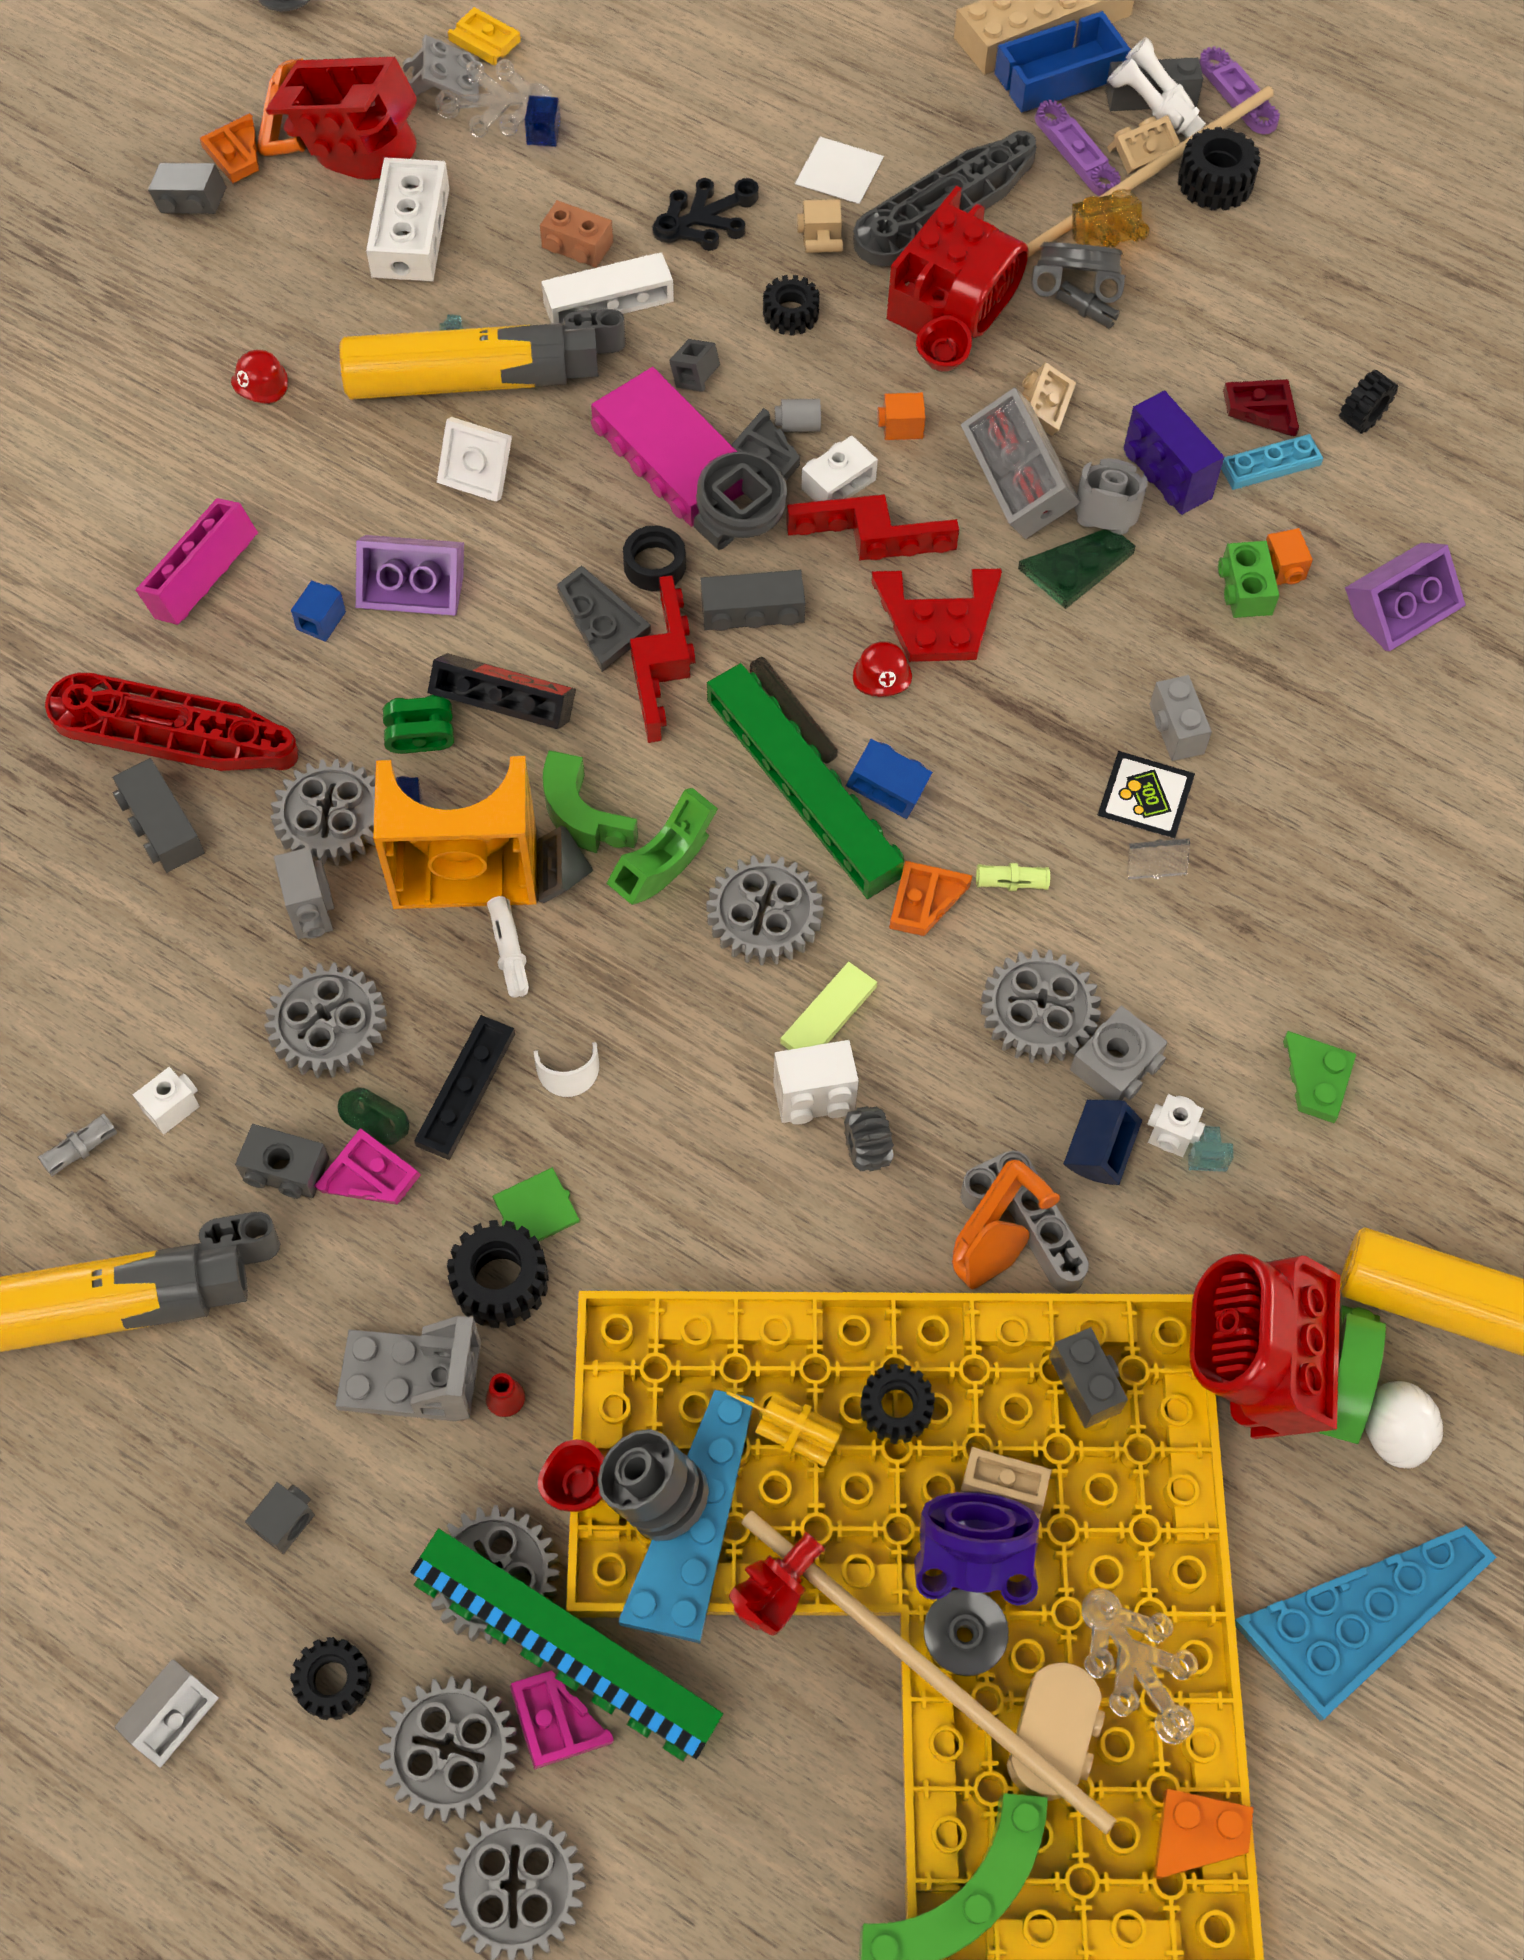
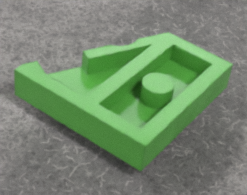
M1287 1031L1283 1043L1284 1048L1288 1049L1291 1065L1289 1071L1291 1080L1296 1086L1295 1099L1298 1111L1335 1123L1341 1109L1356 1054Z

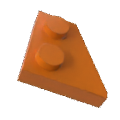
M250 113L200 137L202 148L232 183L259 171L255 125Z
M905 861L889 929L925 936L970 888L973 875Z
M1166 1789L1163 1797L1154 1878L1162 1879L1249 1853L1254 1807Z

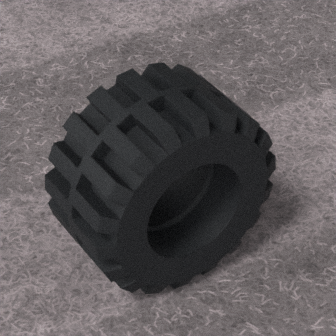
M1215 127L1214 130L1207 128L1203 129L1202 133H1195L1192 139H1189L1186 143L1179 170L1178 185L1181 186L1182 194L1188 195L1187 199L1190 202H1197V206L1202 208L1206 206L1210 210L1215 211L1217 208H1221L1223 211L1229 210L1230 206L1236 208L1241 205V202H1246L1252 193L1260 165V152L1258 147H1254L1255 142L1252 139H1246L1244 133L1234 132V129L1228 128V130L1222 129V127Z
M490 1220V1227L482 1228L481 1223L473 1226V1234L469 1235L465 1231L460 1236L461 1246L453 1245L451 1249L453 1259H448L447 1269L449 1275L447 1276L454 1299L467 1317L473 1315L475 1323L482 1326L485 1320H487L491 1328H499L502 1321H506L507 1326L510 1327L516 1325L515 1318L521 1316L523 1321L531 1317L530 1308L538 1310L541 1306L540 1297L546 1296L548 1290L546 1282L549 1281L548 1269L543 1249L541 1250L540 1243L535 1236L530 1237L528 1229L521 1226L516 1230L514 1222L507 1220L504 1226H499L498 1220ZM507 1259L521 1267L516 1280L505 1288L488 1289L476 1282L479 1271L490 1261Z

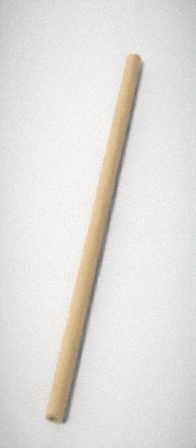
M1266 86L1199 130L1198 133H1202V130L1207 128L1214 130L1215 127H1222V129H1225L1274 96L1273 89L1270 86ZM1192 136L1027 244L1029 257L1042 249L1040 246L1043 242L1055 241L1181 158L1186 143L1189 139H1192Z
M750 1511L744 1517L742 1524L782 1559L792 1549L793 1545L756 1513ZM815 1563L806 1570L802 1576L1106 1835L1117 1822L1113 1816Z

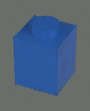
M311 580L291 609L296 630L326 642L346 613L342 594L332 585H322Z

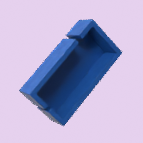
M1103 11L1079 18L1074 48L1077 23L1074 20L998 45L994 74L1005 90H1010L1009 96L1021 113L1039 107L1044 101H1058L1106 85L1110 62L1127 60L1126 56L1131 49Z

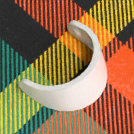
M592 1043L593 1055L587 1064L568 1072L553 1071L546 1068L540 1062L538 1050L534 1051L536 1071L542 1085L549 1092L562 1097H573L587 1091L594 1084L599 1072L597 1043Z

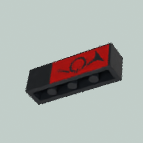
M446 653L433 660L427 693L559 729L570 722L576 689Z

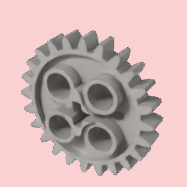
M322 759L318 769H314L310 763H307V773L302 774L294 770L296 778L294 782L288 779L283 780L286 791H275L278 801L271 803L274 812L271 815V820L277 839L281 840L284 849L291 848V851L310 847L313 859L318 857V860H322L324 866L327 858H332L334 864L339 865L340 856L343 855L351 862L353 861V851L357 850L364 855L366 851L363 844L375 845L373 839L375 776L367 777L364 767L359 768L355 772L353 762L349 761L344 768H341L338 759L334 760L332 767H327L324 759ZM333 786H335L331 797L334 807L330 808V790ZM313 794H320L317 797L310 798ZM349 796H355V797H354L353 799H351V800H344L345 798H347V797H349ZM328 816H329V818H328L329 833H328V837L324 838L325 833L327 832V827H328L325 817H328ZM308 824H315L313 827L304 828ZM345 826H349V827H350V828L347 829V830L339 831V829L342 828V827H345Z
M766 854L763 863H759L757 858L752 855L751 865L746 866L739 859L737 860V871L726 867V879L718 876L715 878L716 888L709 889L710 900L706 903L707 912L709 913L707 915V923L713 926V938L721 937L720 947L722 949L732 945V957H736L741 952H744L745 963H749L753 956H758L760 965H764L766 957L771 956L776 965L779 964V955L784 954L786 958L792 960L794 948L804 953L805 941L811 943L815 941L814 931H820V918H823V907L820 906L822 904V894L816 893V881L808 882V871L797 874L798 863L794 862L787 868L784 867V857H780L777 863L774 864L771 863L769 854ZM776 884L771 894L770 906L766 908L760 933L759 935H753L759 924V913H762L765 908L770 885ZM749 887H757L761 890L757 892H749L746 889ZM782 897H791L795 900L792 902H784L780 899ZM738 917H746L750 920L741 923L735 921L734 919ZM772 927H780L784 929V931L774 933L769 929Z
M1033 949L1030 959H1027L1022 952H1018L1016 963L1007 957L1004 961V969L998 966L994 968V978H987L985 984L987 990H983L981 1001L985 1003L982 1004L981 1015L988 1016L985 1019V1028H995L991 1039L993 1041L1000 1038L1004 1039L1003 1051L1013 1046L1016 1048L1015 1058L1018 1059L1023 1052L1029 1053L1030 1063L1034 1062L1036 1055H1042L1045 1064H1048L1051 1054H1055L1060 1061H1063L1066 1049L1075 1055L1079 1049L1078 1043L1084 1045L1090 1038L1088 1034L1094 1035L1097 1028L1095 1022L1099 1021L1101 1011L1097 1010L1101 997L1093 996L1096 992L1097 984H1086L1090 973H1077L1079 962L1067 966L1065 965V954L1056 961L1053 960L1052 950L1047 951L1045 958H1040L1037 950ZM1026 983L1029 984L1033 989L1024 990L1021 989L1017 984ZM1054 990H1064L1069 996H1059ZM1038 1004L1044 1005L1043 1008L1038 1007ZM1015 1015H1020L1025 1017L1028 1021L1025 1023H1019L1015 1021L1012 1017ZM1058 1022L1062 1024L1064 1028L1054 1029L1049 1025V1023Z
M334 962L329 971H324L321 963H318L316 973L313 974L306 967H303V978L298 979L290 974L289 978L292 985L287 987L279 984L278 988L282 996L270 997L274 1008L265 1010V1014L270 1021L265 1024V1029L270 1034L268 1037L269 1043L272 1048L276 1047L275 1053L278 1059L285 1058V1062L290 1069L298 1064L302 1075H305L311 1067L316 1078L321 1076L323 1069H328L331 1077H335L336 1069L340 1066L348 1074L350 1073V1062L354 1061L360 1066L364 1065L361 1055L366 1053L373 1056L375 1052L371 1043L383 1042L381 1033L378 1032L387 1030L385 1019H382L387 1016L385 1005H381L384 1002L381 992H376L377 989L373 980L366 983L364 972L361 971L353 977V971L349 965L342 973L339 972L337 964ZM329 993H338L331 1000L323 999ZM300 1014L308 1015L302 1021H293ZM351 1018L360 1019L354 1025H344ZM320 1040H330L329 1043L323 1047H314V1045Z
M494 1505L491 1516L485 1517L481 1507H477L475 1520L471 1521L465 1513H462V1527L458 1529L453 1524H447L451 1536L476 1553L474 1545L476 1542H481L493 1564L513 1577L519 1573H526L532 1577L529 1585L530 1588L544 1597L557 1596V1589L548 1583L549 1581L560 1579L559 1571L549 1568V1566L559 1561L558 1555L556 1553H545L554 1545L551 1538L539 1540L544 1532L541 1524L529 1529L531 1524L529 1514L523 1516L518 1522L516 1521V1511L513 1507L509 1509L505 1517H501L498 1505ZM501 1537H507L513 1541L511 1549L502 1555L493 1553L491 1548L494 1541ZM438 1592L437 1595L440 1596L434 1599L431 1605L434 1611L446 1608L440 1618L445 1625L456 1619L453 1628L455 1634L459 1635L468 1627L469 1639L474 1642L479 1633L484 1632L488 1624L475 1615L470 1622L449 1609L453 1601ZM484 1632L487 1643L492 1644L494 1638Z
M450 1676L447 1688L445 1689L441 1688L436 1678L432 1679V1692L427 1694L419 1685L416 1686L418 1699L412 1702L409 1698L403 1696L401 1700L406 1708L403 1714L392 1710L389 1713L397 1722L396 1726L382 1728V1732L391 1738V1743L380 1745L378 1750L381 1753L390 1755V1759L384 1761L379 1766L382 1771L394 1772L386 1780L385 1784L388 1788L401 1786L395 1796L399 1803L409 1797L412 1798L408 1807L410 1813L414 1814L422 1805L425 1806L424 1818L427 1821L433 1818L436 1810L440 1811V1816L444 1823L449 1822L451 1811L455 1810L460 1819L465 1821L467 1807L472 1805L481 1814L483 1813V1808L480 1800L486 1797L496 1803L498 1800L492 1790L494 1786L497 1785L503 1788L509 1786L501 1775L503 1771L516 1770V1766L507 1760V1755L518 1753L519 1748L514 1744L507 1743V1740L518 1733L515 1727H504L503 1725L512 1716L509 1710L496 1713L502 1701L497 1696L487 1702L486 1698L489 1690L485 1685L476 1693H473V1682L471 1679H467L461 1689H458L453 1676ZM434 1712L444 1713L446 1715L444 1727L435 1733L426 1731L425 1721L427 1717ZM475 1723L486 1725L487 1734L484 1740L477 1744L466 1742L465 1732L469 1726ZM416 1736L423 1737L444 1746L448 1745L450 1740L453 1739L458 1749L485 1755V1760L477 1762L456 1753H450L446 1760L439 1749L414 1744L413 1738ZM422 1754L432 1756V1767L427 1774L423 1776L412 1774L411 1766L417 1756ZM463 1765L472 1767L474 1775L471 1783L463 1788L453 1786L452 1775L454 1771Z
M514 1811L510 1824H506L501 1814L498 1813L496 1814L495 1828L490 1829L482 1820L479 1822L482 1835L476 1838L474 1835L466 1832L464 1835L470 1847L467 1850L457 1847L453 1849L461 1861L459 1865H446V1870L455 1875L456 1878L454 1882L443 1884L445 1891L455 1893V1898L445 1903L444 1907L447 1910H458L459 1912L450 1922L453 1928L463 1925L467 1927L460 1940L466 1943L474 1937L478 1938L474 1951L480 1955L489 1945L491 1946V1960H498L503 1950L507 1951L509 1960H517L518 1951L520 1950L524 1951L528 1960H534L535 1946L539 1945L547 1954L550 1953L548 1938L553 1935L556 1939L563 1942L565 1937L560 1926L563 1923L570 1926L576 1925V1921L568 1913L570 1908H583L584 1904L573 1896L574 1892L586 1889L584 1882L574 1880V1875L584 1870V1865L582 1863H570L569 1860L575 1856L578 1850L576 1846H570L565 1849L561 1847L568 1836L565 1831L558 1833L554 1837L551 1836L554 1823L550 1819L540 1829L537 1827L538 1817L536 1813L531 1814L526 1824L522 1823L518 1811ZM517 1845L520 1847L518 1879L525 1883L526 1887L525 1889L518 1890V1924L516 1928L512 1929L509 1925L512 1897L503 1888L504 1884L512 1882V1848ZM536 1851L546 1853L549 1858L547 1869L540 1875L529 1874L526 1871V1860L529 1855ZM491 1852H500L505 1857L503 1870L494 1876L486 1875L483 1872V1860ZM540 1897L547 1902V1914L539 1922H529L525 1918V1906L532 1898ZM491 1898L500 1899L504 1908L500 1919L493 1923L484 1922L481 1918V1907L484 1902Z

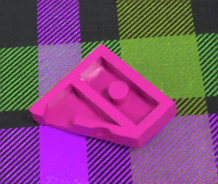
M360 1128L314 1187L322 1193L398 1205L421 1174Z
M552 1670L513 1682L510 1685L534 1770L611 1745L614 1741L612 1734L607 1729L604 1730L588 1713L589 1709L577 1697L572 1696L567 1691L566 1685L555 1678L556 1674Z

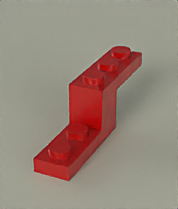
M885 494L787 505L786 527L788 536L853 529L859 561L869 559L880 560L896 556L910 557L916 554L945 553L957 550L959 536L957 519L891 526Z
M672 575L659 577L660 600L667 633L630 638L631 659L648 743L662 741L661 727L667 726L664 706L657 707L656 698H661L659 682L690 678V664L696 663L693 643L687 644L685 636L690 635L687 615L681 616L680 608H684L681 588L675 589Z

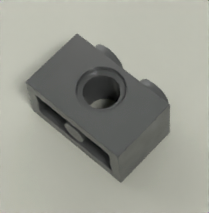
M252 1124L235 1166L243 1181L250 1186L264 1188L267 1185L278 1188L280 1193L295 1199H299L301 1195L314 1198L317 1190L314 1185L322 1177L329 1161V1155L323 1143ZM290 1160L285 1168L273 1169L278 1161Z

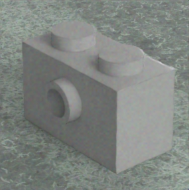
M1189 675L1156 682L1149 705L1154 715L1156 728L1162 735L1171 761L1204 754L1212 731Z

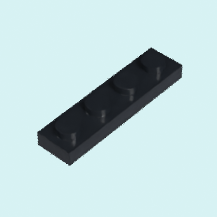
M480 1015L414 1140L416 1147L447 1160L451 1159L515 1036L513 1027Z

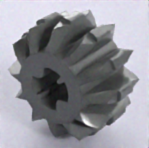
M865 1106L848 1112L844 1121V1134L852 1164L860 1172L866 1170L871 1172L881 1170V1167L890 1166L894 1156L892 1149L894 1145L889 1121L886 1119L884 1111L877 1106L870 1108Z

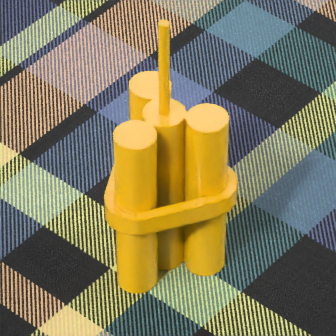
M727 1390V1395L764 1412L755 1433L783 1446V1451L788 1454L794 1451L825 1467L843 1426L810 1411L812 1407L804 1404L802 1407L773 1393L765 1409Z

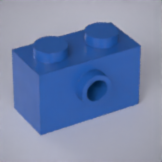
M871 739L855 766L846 787L907 820L933 772L926 769L919 761L908 759L895 752L888 744Z

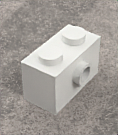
M851 435L844 441L835 443L829 451L817 459H811L802 468L801 489L814 502L850 498L876 480L878 459Z

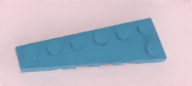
M714 1390L687 1455L706 1475L709 1487L707 1505L699 1520L686 1533L672 1540L651 1541L620 1615V1626L701 1643L753 1410L752 1406L727 1395L724 1391ZM738 1395L754 1403V1398Z

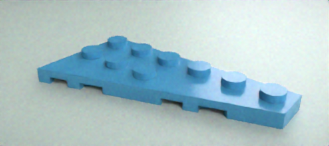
M1465 1526L1403 1553L1395 1554L1385 1558L1383 1561L1308 1589L1306 1592L1284 1601L1281 1600L1264 1609L1235 1619V1626L1321 1722L1497 1557Z

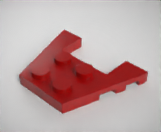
M1002 568L972 569L970 576L972 598L904 599L902 571H872V585L874 589H877L881 597V604L893 622V629L908 661L977 660L995 595L1000 584Z

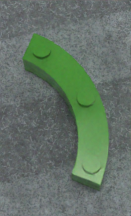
M1004 1793L998 1800L997 1818L987 1852L970 1880L949 1900L917 1917L882 1924L863 1923L860 1928L859 1960H943L968 1946L987 1931L1009 1908L1022 1889L1034 1865L1046 1823L1048 1797Z

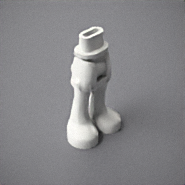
M1147 37L1143 38L1131 49L1126 56L1127 60L1120 64L1107 80L1115 88L1125 85L1134 88L1149 105L1156 119L1168 115L1176 134L1182 133L1186 138H1189L1206 124L1198 115L1200 110L1194 106L1183 86L1177 84L1160 64L1154 54L1153 44ZM1139 67L1143 68L1164 92L1163 94H1160Z

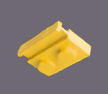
M475 7L456 23L454 30L449 29L447 31L450 42L494 66L497 64L499 57L503 58L521 42L518 30Z

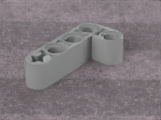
M1012 1150L971 1168L964 1176L960 1198L964 1206L971 1211H975L985 1194L973 1192L970 1186L981 1184L988 1190L1008 1161L1020 1160L1038 1175L1029 1158L1020 1151ZM1022 1185L1007 1208L1016 1224L1024 1226L1029 1231L1027 1243L1051 1285L1061 1293H1074L1080 1289L1088 1272L1089 1263L1087 1257L1056 1205L1048 1209L1040 1208L1036 1211L1028 1210L1022 1205V1202L1027 1200L1039 1203L1038 1199ZM1046 1232L1052 1233L1058 1238L1059 1242L1054 1244L1047 1243L1041 1238V1234ZM1063 1265L1067 1270L1066 1272L1062 1271ZM1075 1270V1275L1073 1276L1070 1271Z

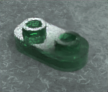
M353 1088L344 1093L338 1101V1113L344 1123L357 1131L361 1128L383 1145H393L402 1140L409 1132V1120L406 1113L398 1106L365 1088ZM359 1101L363 1103L364 1110L360 1107ZM390 1119L394 1122L395 1127L390 1123Z

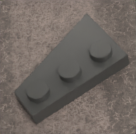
M582 565L557 584L558 593L602 672L631 649L630 638L644 637L651 633V624Z

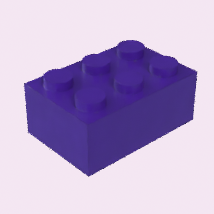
M1165 390L1133 406L1123 448L1128 459L1137 464L1144 472L1147 480L1159 489L1166 502L1173 506L1180 515L1211 500L1224 461L1223 454Z

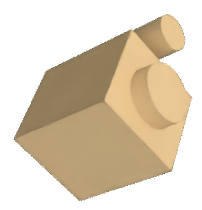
M840 199L803 200V214H797V233H803L805 253L843 252Z

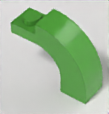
M549 750L542 778L546 808L553 825L556 828L560 826L566 827L578 847L590 852L597 853L600 842H606L608 845L616 848L624 846L635 848L638 839L637 819L595 810L588 806L579 796L585 776L583 757Z
M685 789L659 833L639 850L621 855L606 884L631 905L643 902L662 891L683 872L703 847L709 837V834L705 831L718 808L695 789Z
M1341 1305L1337 1430L1319 1432L1320 1434L1359 1444L1375 1396L1386 1334V1324L1380 1322V1316L1373 1314L1365 1308H1351Z

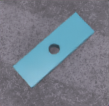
M1307 434L1224 457L1221 469L1232 490L1321 466L1323 456L1311 435Z

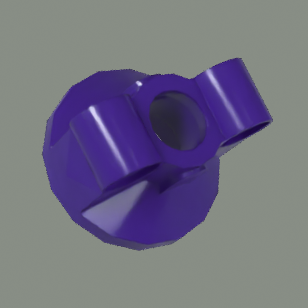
M954 1492L937 1496L925 1503L921 1513V1550L916 1555L914 1561L916 1588L919 1593L926 1598L935 1600L947 1596L952 1587L975 1593H988L1000 1590L1004 1599L1010 1604L1025 1605L1031 1602L1038 1592V1582L1034 1566L1040 1522L1033 1510L1022 1503L994 1494ZM936 1568L943 1571L938 1576H928L925 1574L929 1569ZM1017 1574L1026 1576V1578L1020 1582H1013L1009 1580L1010 1577Z

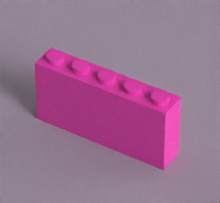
M651 367L591 404V425L598 436H604L610 442L613 451L619 457L623 456L630 463L633 472L638 477H643L650 484L654 494L659 498L663 497L670 505L675 516L679 519L683 518L690 527H693L694 517L699 514L696 494L698 479L702 470L716 457L737 451L654 367ZM740 479L723 492L731 501L744 494L742 492L743 479Z

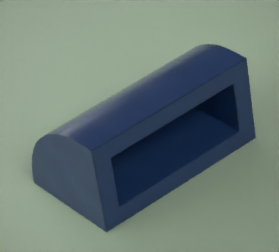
M1087 1100L1063 1164L1074 1173L1089 1180L1109 1185H1120L1142 1119L1123 1100Z

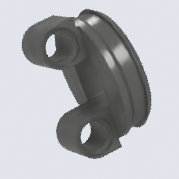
M1043 242L1040 246L1042 248L1041 257L1038 259L1037 266H1033L1031 280L1032 289L1037 295L1049 297L1055 294L1061 285L1063 269L1095 272L1093 292L1096 294L1097 299L1103 303L1115 302L1123 294L1126 275L1121 274V256L1124 254L1120 249L1058 242ZM1042 273L1051 274L1055 280L1053 289L1048 292L1040 290L1037 285V279ZM1105 279L1113 280L1117 286V291L1111 298L1104 297L1100 292V285Z
M731 452L716 457L704 467L698 479L696 502L699 514L694 517V528L717 550L728 546L735 537L750 538L768 532L780 521L785 510L787 485L782 473L768 459L750 452ZM740 479H743L742 492L753 501L743 510L739 509L723 494L725 490Z

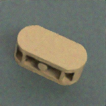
M1054 1663L1045 1666L1030 1681L1016 1730V1735L1075 1785L1079 1783L1080 1778L1087 1780L1094 1754L1087 1752L1091 1735L1099 1737L1105 1717V1712L1098 1710L1102 1696L1095 1680L1084 1669L1073 1664ZM1010 1753L1007 1762L1009 1775L1014 1784L1024 1794L1048 1797V1800L1061 1798L1057 1792Z

